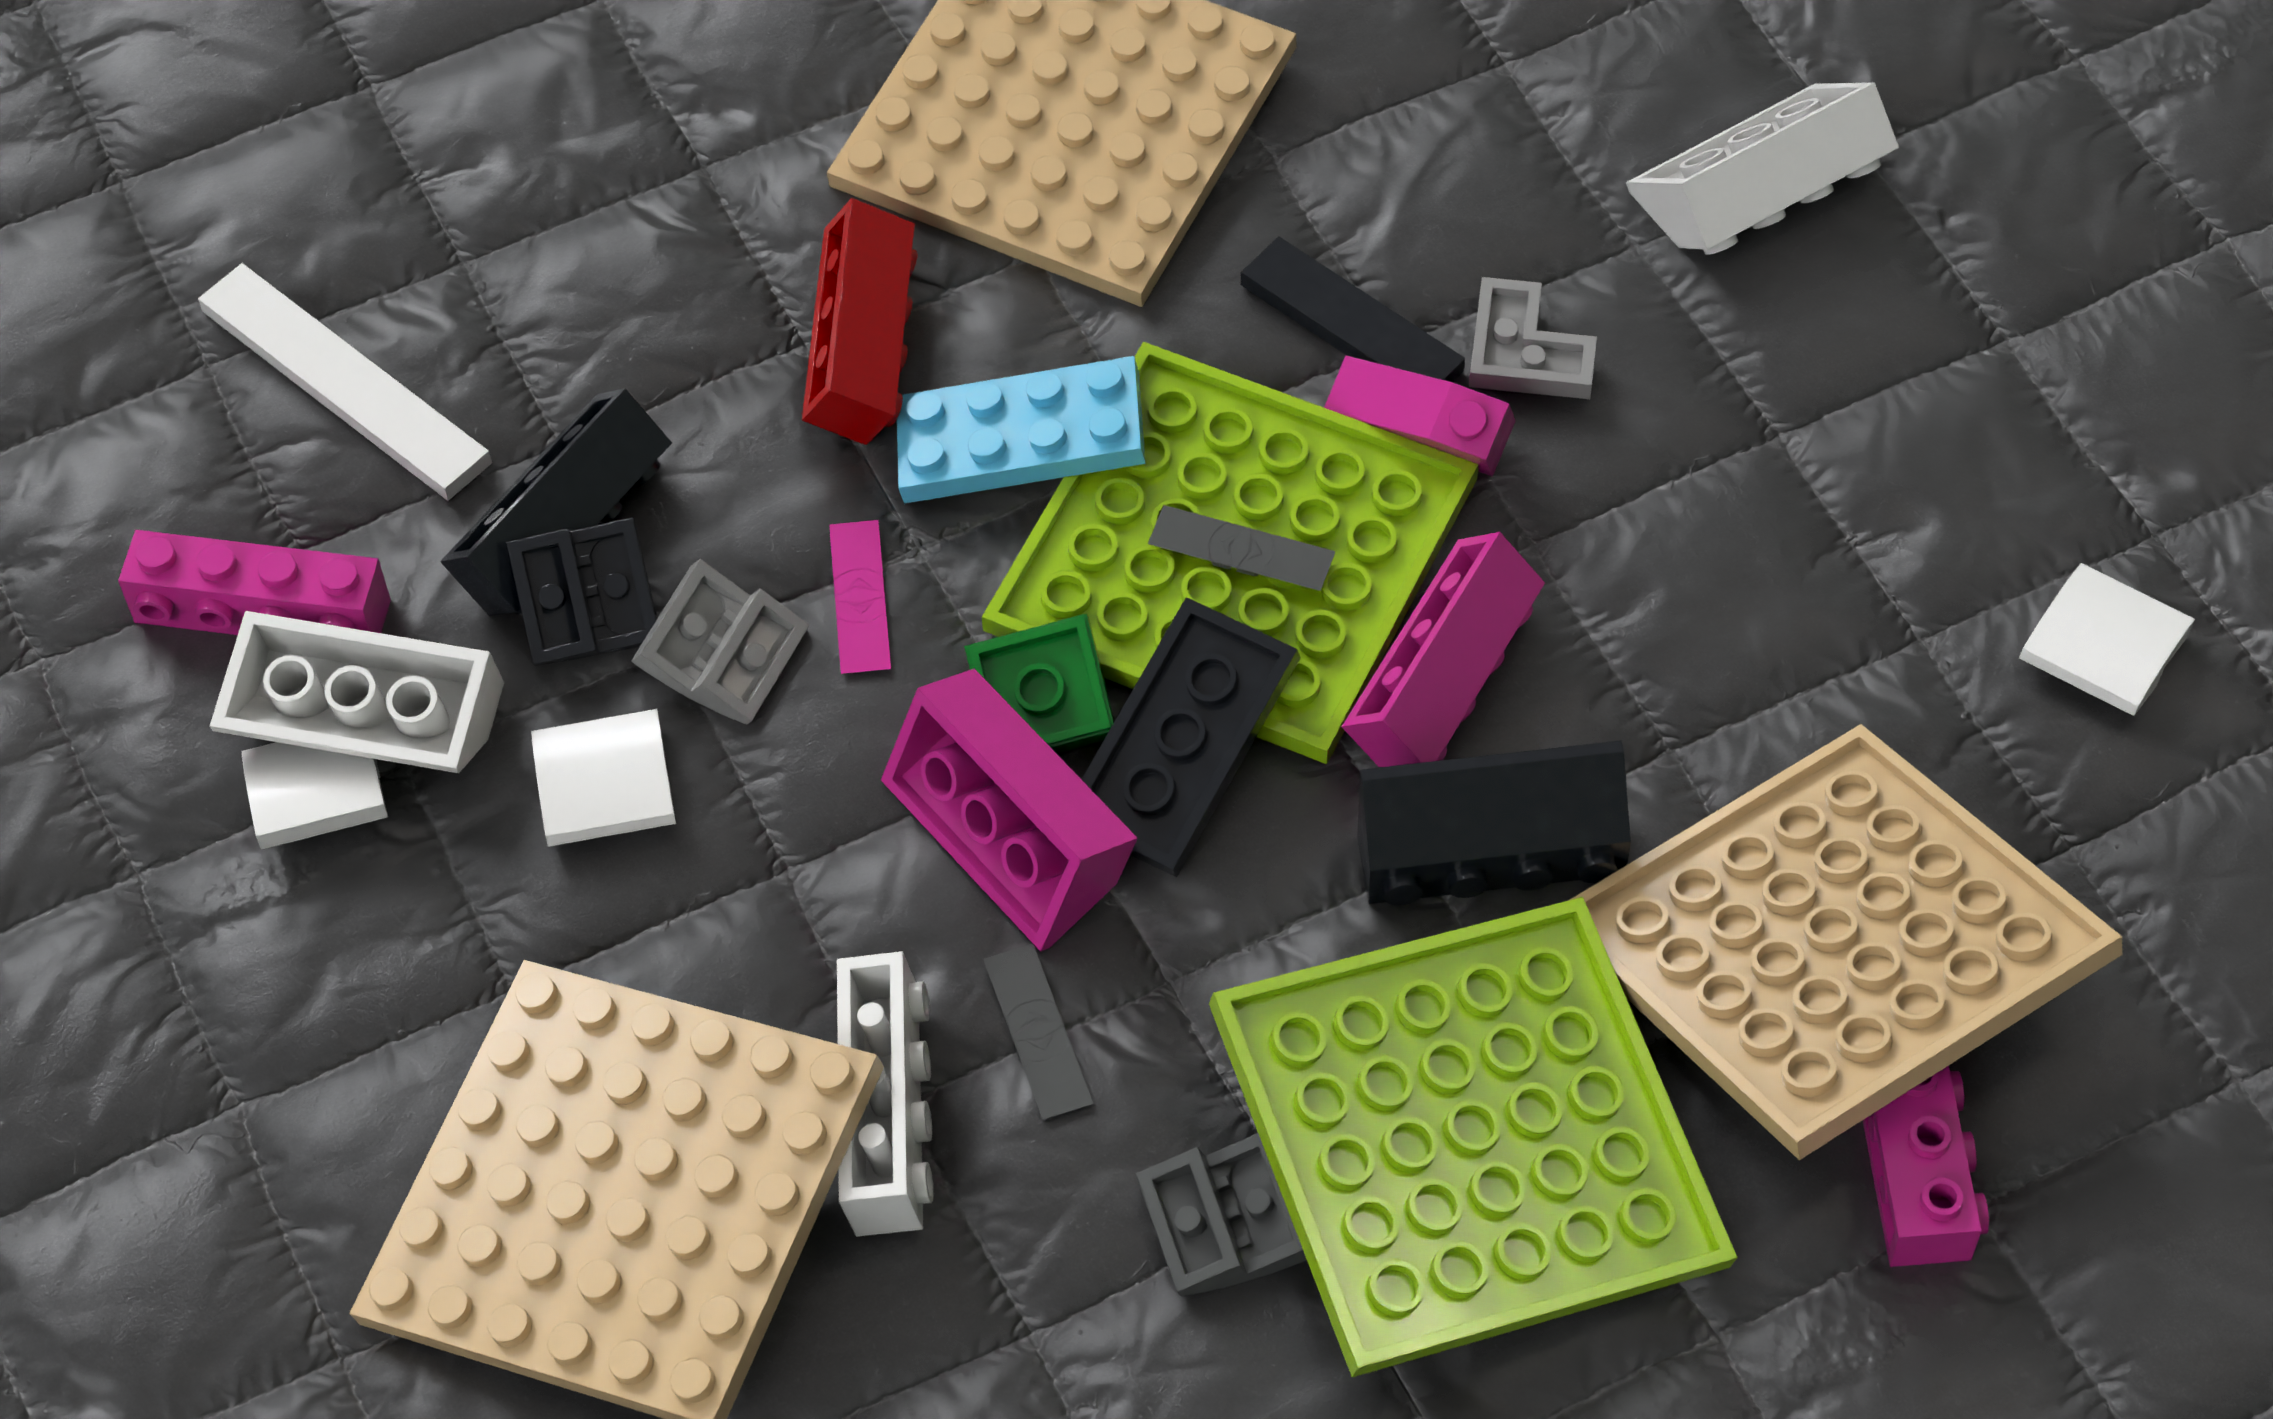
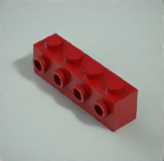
M851 198L824 228L802 421L867 445L884 427H891L901 411L903 396L898 392L899 374L904 367L908 353L907 345L903 344L904 326L908 321L913 305L912 298L908 296L909 278L916 266L917 251L912 249L915 223L854 198Z

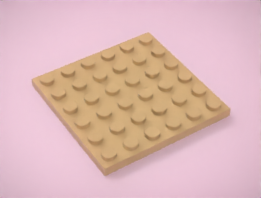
M938 0L828 169L829 186L1143 307L1297 48L1296 33L1207 0Z
M1862 724L1570 899L1584 898L1627 1000L1798 1160L1809 1155L2123 955L2122 936Z
M524 960L349 1314L359 1325L663 1419H727L884 1066L877 1054Z

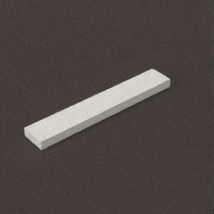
M243 263L198 298L203 313L447 501L492 464L490 453L485 447Z

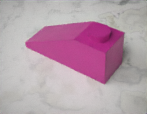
M1345 356L1324 408L1474 462L1478 464L1479 472L1492 477L1516 421L1510 404L1453 382L1350 356Z

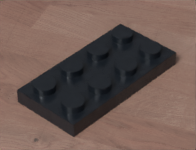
M1185 598L1082 778V781L1138 838L1130 855L1174 877H1178L1300 661L1301 657L1298 649L1190 598Z

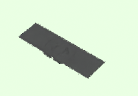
M1163 505L1148 544L1211 561L1214 566L1231 570V567L1237 568V572L1254 577L1260 574L1321 591L1336 552Z
M1026 945L984 958L983 960L1003 1011L1011 1038H1013L1015 1049L1023 1065L1042 1119L1094 1104L1034 945Z

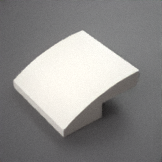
M2080 563L2037 624L2023 647L2019 659L2134 716L2156 688L2165 666L2187 639L2195 619Z
M657 709L531 731L539 798L548 847L676 824Z
M279 742L241 751L255 834L261 850L388 818L376 759Z

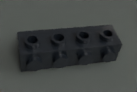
M626 388L597 394L440 562L488 616L513 612L521 614L522 610L506 542L569 528L570 531H575L611 522L622 510L623 505L619 500L629 489L641 486L659 470L661 463L657 459L672 444L671 440Z

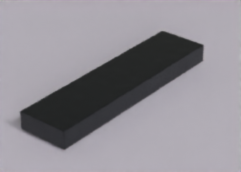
M1279 236L1241 271V286L1347 356L1449 382H1454L1464 372L1465 357Z

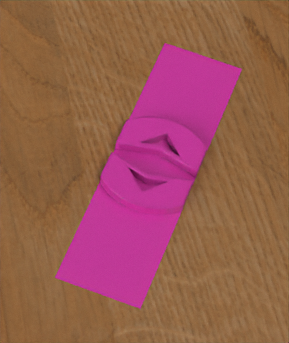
M879 521L830 524L841 674L891 669Z

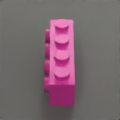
M135 530L118 580L134 623L238 635L245 611L381 633L391 602L378 558Z
M1501 532L1458 539L1341 726L1378 767L1443 760L1447 753V744L1459 724L1474 710L1476 705L1475 698L1487 678L1502 664L1505 657L1504 650L1517 629L1531 616L1533 611L1532 604L1545 582Z
M1949 1065L1863 1120L1890 1267L1971 1261L1980 1235L1988 1233L1989 1214L1986 1198L1983 1193H1974L1970 1172H1975L1974 1138L1971 1131L1962 1132L1958 1111H1963L1964 1108L1962 1077L1959 1071H1950Z

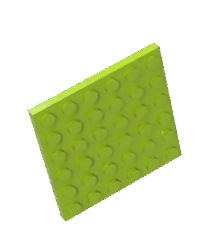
M1143 342L1135 355L1140 378L1145 464L1063 477L982 615L983 631L1000 637L1087 613L1104 678L1134 689L1185 598H1190L1298 649L1301 659L1259 731L1257 738L1327 764L1345 731L1341 726L1375 674L1478 477V464ZM1163 505L1336 551L1321 591L1260 574L1254 577L1237 572V568L1231 567V570L1212 565L1211 561L1148 544Z
M1583 897L1213 993L1210 999L1209 1006L1352 1378L1728 1269L1738 1258Z

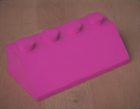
M975 668L917 688L881 781L1040 952L1050 948L1118 883L1138 838Z

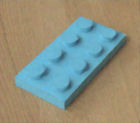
M1135 356L902 395V407L897 418L898 488L904 504L1145 464L1140 378Z

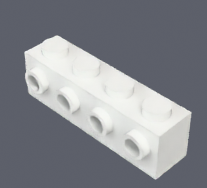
M903 951L837 959L838 1044L877 1054L884 1066L838 1169L839 1203L856 1237L922 1230L923 1204L933 1202L931 1168L928 1162H922V1142H928L932 1139V1121L928 1102L921 1101L920 1082L930 1081L931 1078L928 1045L925 1040L920 1041L919 1022L929 1021V997L925 982H915Z

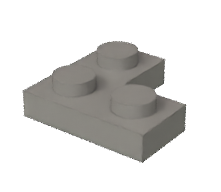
M1482 277L1469 387L1590 399L1597 336L1537 331L1542 283Z

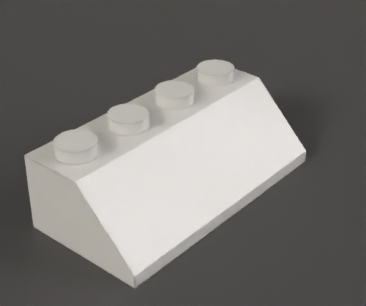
M1875 83L1813 84L1627 181L1626 185L1629 193L1678 248L1703 249L1705 254H1714L1735 245L1738 242L1736 234L1751 226L1753 229L1764 228L1782 220L1786 216L1784 209L1798 201L1802 204L1810 203L1829 195L1834 191L1832 183L1845 176L1848 178L1860 177L1878 169L1881 166L1879 158L1898 149L1899 146Z
M245 611L210 728L215 732L460 773L489 739L504 681L489 651Z

